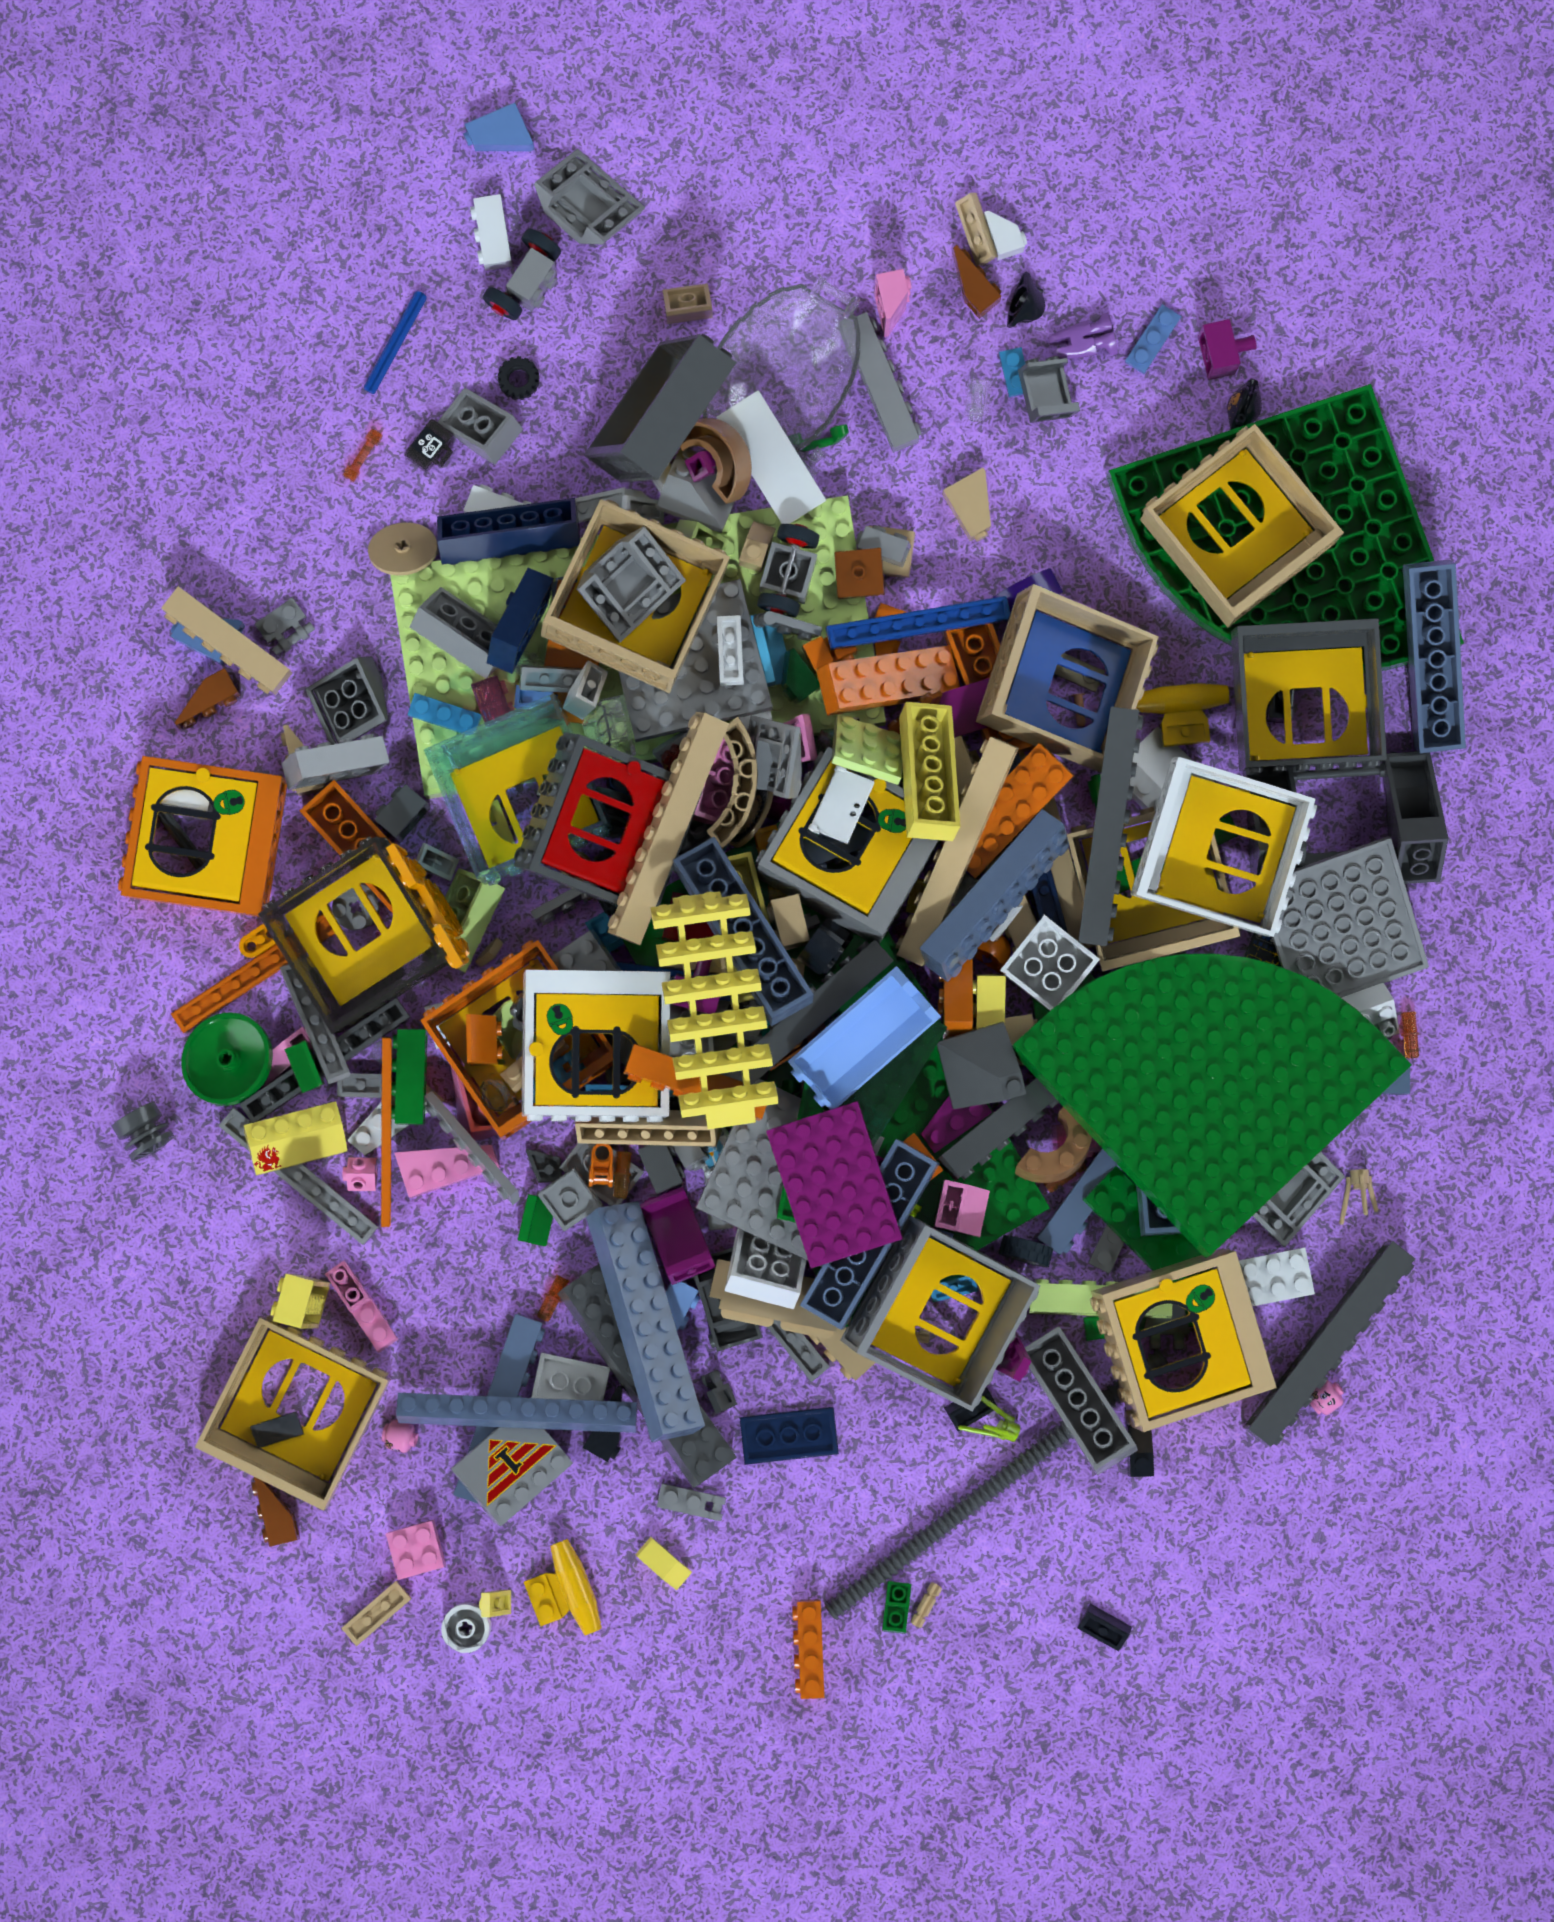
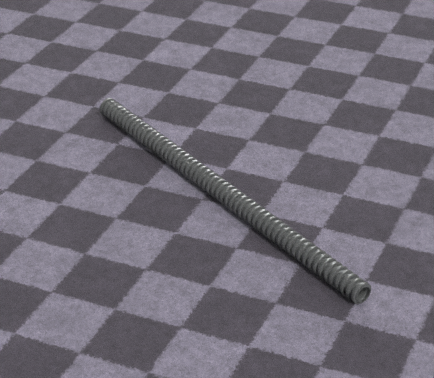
M1157 1349L1154 1350V1354H1148L1146 1359L1149 1370L1168 1364L1166 1358ZM1115 1380L1112 1386H1107V1390H1101L1113 1408L1116 1407L1115 1404L1117 1402L1121 1403L1117 1389L1120 1388L1119 1383ZM1061 1421L1060 1426H1054L1055 1429L1053 1431L1049 1430L1047 1436L1044 1434L1042 1436L1043 1439L1036 1440L1037 1443L1035 1445L1032 1443L1030 1449H1025L1026 1452L1019 1453L1018 1458L1014 1457L1013 1462L1009 1461L1007 1463L1008 1466H1002L1000 1472L998 1470L995 1472L996 1475L989 1476L990 1479L988 1481L985 1479L983 1485H978V1489H972L971 1494L967 1493L966 1498L962 1497L960 1499L961 1502H955V1506L953 1508L950 1506L948 1512H942L943 1515L941 1517L938 1515L936 1521H931V1525H925L924 1530L920 1529L918 1535H913L914 1538H908V1542L906 1544L902 1543L901 1548H895L896 1551L894 1553L890 1552L888 1558L885 1556L883 1558L884 1561H878L876 1567L873 1565L871 1571H866L867 1574L864 1576L861 1574L859 1580H854V1584H848V1588H843L841 1594L838 1592L836 1594L837 1597H831L829 1603L826 1601L824 1603L825 1608L836 1620L839 1619L838 1616L845 1615V1611H850L851 1606H857L856 1602H862L864 1596L867 1598L869 1596L868 1593L875 1592L874 1589L876 1587L879 1589L881 1583H886V1579H892V1575L894 1573L897 1575L899 1569L903 1570V1566H909L911 1560H916V1556L920 1557L923 1551L927 1552L929 1546L932 1548L934 1546L933 1543H939L941 1537L943 1539L946 1537V1533H952L951 1530L953 1528L956 1530L958 1524L962 1525L963 1520H969L970 1515L974 1516L976 1510H981L980 1507H986L988 1501L991 1503L993 1497H999L998 1494L1000 1492L1004 1493L1005 1488L1009 1489L1010 1484H1016L1017 1479L1021 1480L1023 1474L1027 1475V1471L1034 1470L1033 1467L1035 1465L1039 1466L1040 1461H1046L1045 1457H1051L1052 1452L1056 1453L1057 1448L1063 1447L1062 1444H1068L1069 1439L1074 1438L1064 1422Z

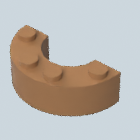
M715 418L698 419L680 446L681 450L685 451L700 446L710 452L717 467L716 480L712 485L713 489L726 504L740 500L748 489L752 472L751 458L746 443L740 434L726 422Z
M1062 1107L1057 1120L1062 1124L1066 1132L1065 1143L1057 1150L1051 1152H1039L1030 1148L1016 1166L1015 1174L1036 1183H1052L1063 1180L1072 1175L1082 1165L1088 1154L1092 1137Z

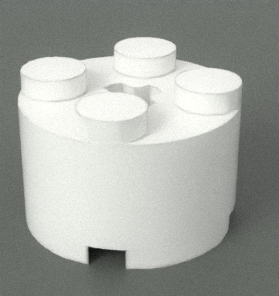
M470 1602L458 1604L444 1617L441 1627L443 1639L448 1646L460 1653L476 1651L489 1638L491 1633L490 1617H481V1610L478 1604ZM464 1622H467L468 1625H472V1629L469 1630V1633H466V1630H461V1626L464 1625Z

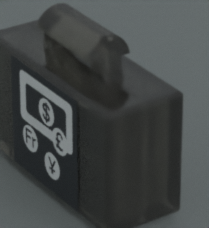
M431 419L410 447H408L404 453L405 458L426 474L434 464L438 467H443L453 454L449 445L454 440V435L434 419ZM446 450V451H447L446 454L442 457V459H441L440 461H438V459L441 457V455H442V454L444 453V451Z

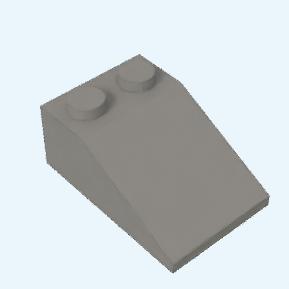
M466 388L462 390L437 422L441 428L495 465L523 430L512 414Z

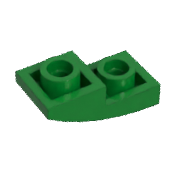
M888 1581L882 1631L906 1634L912 1584Z

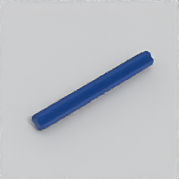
M415 291L364 385V390L371 394L376 393L427 299L424 293Z

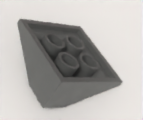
M372 656L357 657L305 688L331 745L339 744L338 741L346 738H352L354 741L388 721L382 677Z
M1003 1021L936 1041L953 1109L1005 1101L1027 1094L1022 1073Z

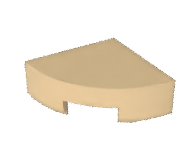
M498 938L494 939L478 956L475 962L480 967L486 965L496 957L503 942Z

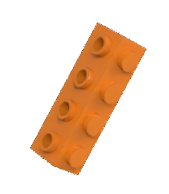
M797 1600V1606H792L793 1621L798 1623V1630H793L794 1645H798L799 1654H794V1668L799 1669L800 1679H795V1693H800L801 1699L824 1698L821 1600Z

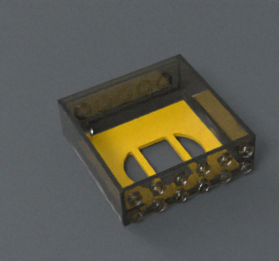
M369 836L358 843L359 848L353 851L352 849L345 851L339 856V861L325 864L320 868L321 873L315 876L313 874L307 876L301 881V886L296 889L291 887L281 894L283 898L278 901L271 900L263 905L264 910L258 913L331 1034L349 1030L395 998H398L449 965L445 958L447 954L444 948L439 947L434 939L435 933L432 929L434 925L430 920L432 915L428 909L421 905L418 899L420 897L418 891L406 888L399 879L400 872L397 867L391 865L387 858L389 853L386 847L391 844L386 837L378 838L375 836L371 838ZM361 883L373 884L383 890L388 896L393 910V918L389 929L361 887ZM351 888L354 889L381 933L378 938L358 951L354 949L328 907V903ZM320 910L347 951V956H340L330 952L320 942L316 931V920Z

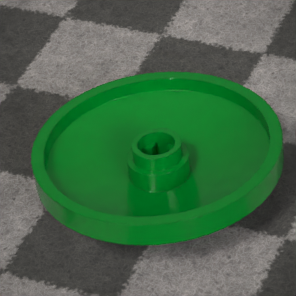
M232 1012L214 1015L200 1023L185 1043L181 1059L184 1080L196 1096L210 1104L218 1106L239 1104L254 1095L267 1080L273 1060L272 1045L266 1031L248 1016Z

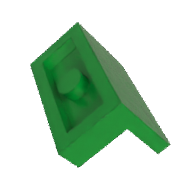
M307 1040L284 1049L302 1093L325 1084Z
M528 1194L518 1241L546 1246L553 1216L538 1196Z

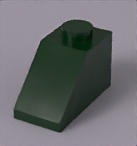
M792 648L785 652L781 686L784 689L783 694L787 700L797 704L817 690L820 684L797 651Z

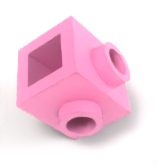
M348 1157L347 1167H343L342 1172L343 1181H347L348 1191H376L378 1179L377 1158Z

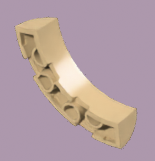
M736 717L729 723L724 735L734 764L732 795L721 816L706 831L711 838H716L722 849L732 841L746 822L757 790L758 768L755 749L739 717Z

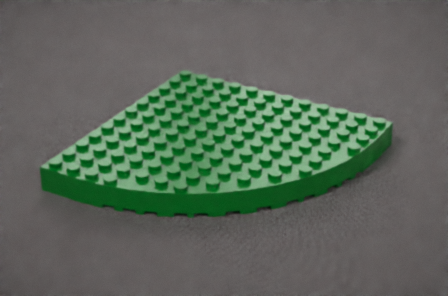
M1371 384L1108 471L1106 478L1120 518L1131 544L1147 572L1164 594L1189 619L1213 637L1232 647L1231 631L1237 626L1379 619L1382 671L1409 665L1403 565L1434 561ZM1256 424L1344 533L1332 547L1235 623L1227 627L1140 519L1143 515L1142 510L1146 507L1147 502L1155 496L1159 499L1164 490L1173 482L1177 485L1191 468L1196 470L1206 456L1209 454L1214 456L1218 448L1227 440L1232 442L1242 428L1245 426L1250 428ZM1228 482L1229 486L1251 513L1262 523L1264 506L1258 493L1244 483ZM1218 488L1197 504L1198 509L1229 547H1233L1254 531L1252 525L1221 488ZM1189 512L1187 516V530L1192 541L1206 552L1223 553L1199 521ZM1460 633V647H1461V646L1464 644V641H1463V638H1462L1461 633ZM1362 647L1363 673H1365L1364 651Z
M1180 954L1153 958L1125 966L1099 977L1069 995L1012 1045L1017 1058L1204 1258L1212 1255L1412 1066L1366 1017L1331 990L1303 975L1280 966L1247 957L1223 954Z

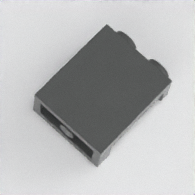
M1052 356L1045 361H1039L1037 358L1025 361V365L1018 369L1030 423L1073 417L1080 411L1079 402L1072 403L1064 371V366L1068 363L1067 358L1059 359V356Z

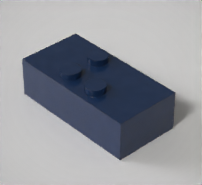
M527 568L515 593L510 592L506 601L508 606L491 636L487 664L513 674L548 607L554 578Z

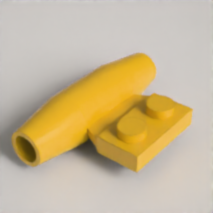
M1207 683L1162 686L1144 691L1142 698L1138 700L1136 708L1141 713L1164 714L1161 722L1163 747L1210 743L1208 718L1202 710L1229 704L1228 685Z
M568 1539L550 1545L555 1573L546 1572L524 1581L540 1627L562 1619L570 1611L584 1636L602 1629L594 1592L584 1566Z

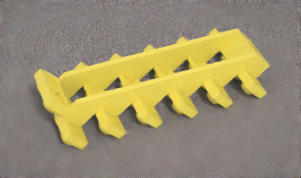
M719 891L691 896L683 895L673 898V904L671 905L663 904L657 907H650L654 929L677 926L679 942H666L656 945L660 967L683 964L685 979L661 982L665 1005L688 1001L690 1017H678L667 1020L671 1042L694 1039L696 1054L673 1058L676 1080L699 1077L701 1092L678 1095L681 1116L685 1118L705 1115L708 1129L755 1123L754 1107L779 1103L774 1081L750 1085L749 1069L773 1066L769 1044H757L749 1047L744 1045L743 1032L767 1028L763 1006L739 1009L738 994L762 991L758 969L733 971L732 956L756 953L752 931L728 934L727 919L750 915L747 894H733L721 897V892ZM719 920L721 935L686 941L684 925ZM718 958L725 959L727 973L691 978L690 962ZM730 995L732 1010L697 1016L695 1000ZM736 1033L738 1048L702 1052L701 1038ZM741 1071L743 1086L708 1091V1075Z

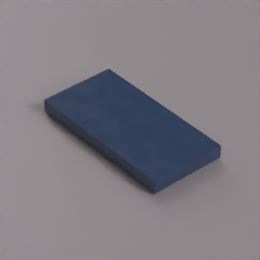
M834 1407L739 1417L745 1465L839 1454Z

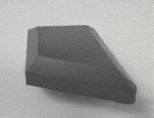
M526 1149L538 1183L553 1182L562 1176L560 1169L561 1158Z

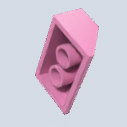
M904 269L876 274L874 296L884 337L890 335L906 310L907 302H910L911 281L909 275L905 276Z

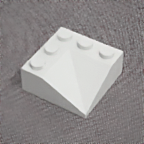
M1044 915L1001 968L1000 972L1051 1011L1077 989L1100 959Z
M738 1228L725 1291L794 1309L801 1292L806 1260Z

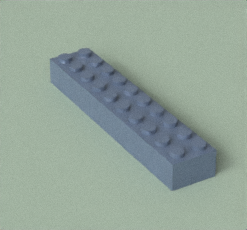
M639 1201L596 1208L586 1219L651 1442L694 1434L703 1428L705 1424Z

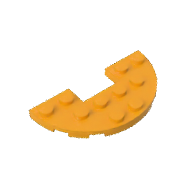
M392 843L386 847L389 853L387 856L389 862L393 867H397L400 872L399 879L406 888L418 891L420 895L418 899L421 905L428 909L432 915L430 920L434 925L432 928L435 933L434 939L439 947L444 948L448 964L452 968L455 967V969L461 968L469 962L467 956L470 954L468 943L460 936L464 932L455 913L436 883L433 884L429 879L425 878L426 871L418 861L406 857L408 855L407 851L401 846Z

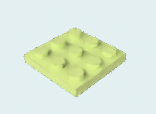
M838 714L834 723L831 763L898 785L902 777L900 734Z

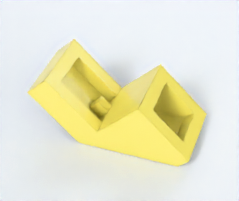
M652 1537L635 1554L675 1590H678L692 1573L690 1569Z

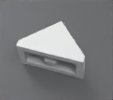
M426 843L422 844L416 859L426 872L451 881L459 859Z

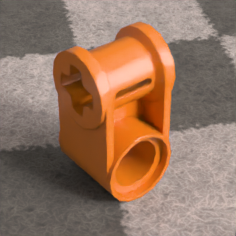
M596 1144L592 1148L591 1165L589 1166V1187L593 1185H608L609 1188H612L613 1150L609 1144ZM599 1146H605L609 1151L608 1157L604 1160L598 1159L595 1155V1151ZM603 1175L606 1176V1178H596L595 1176Z

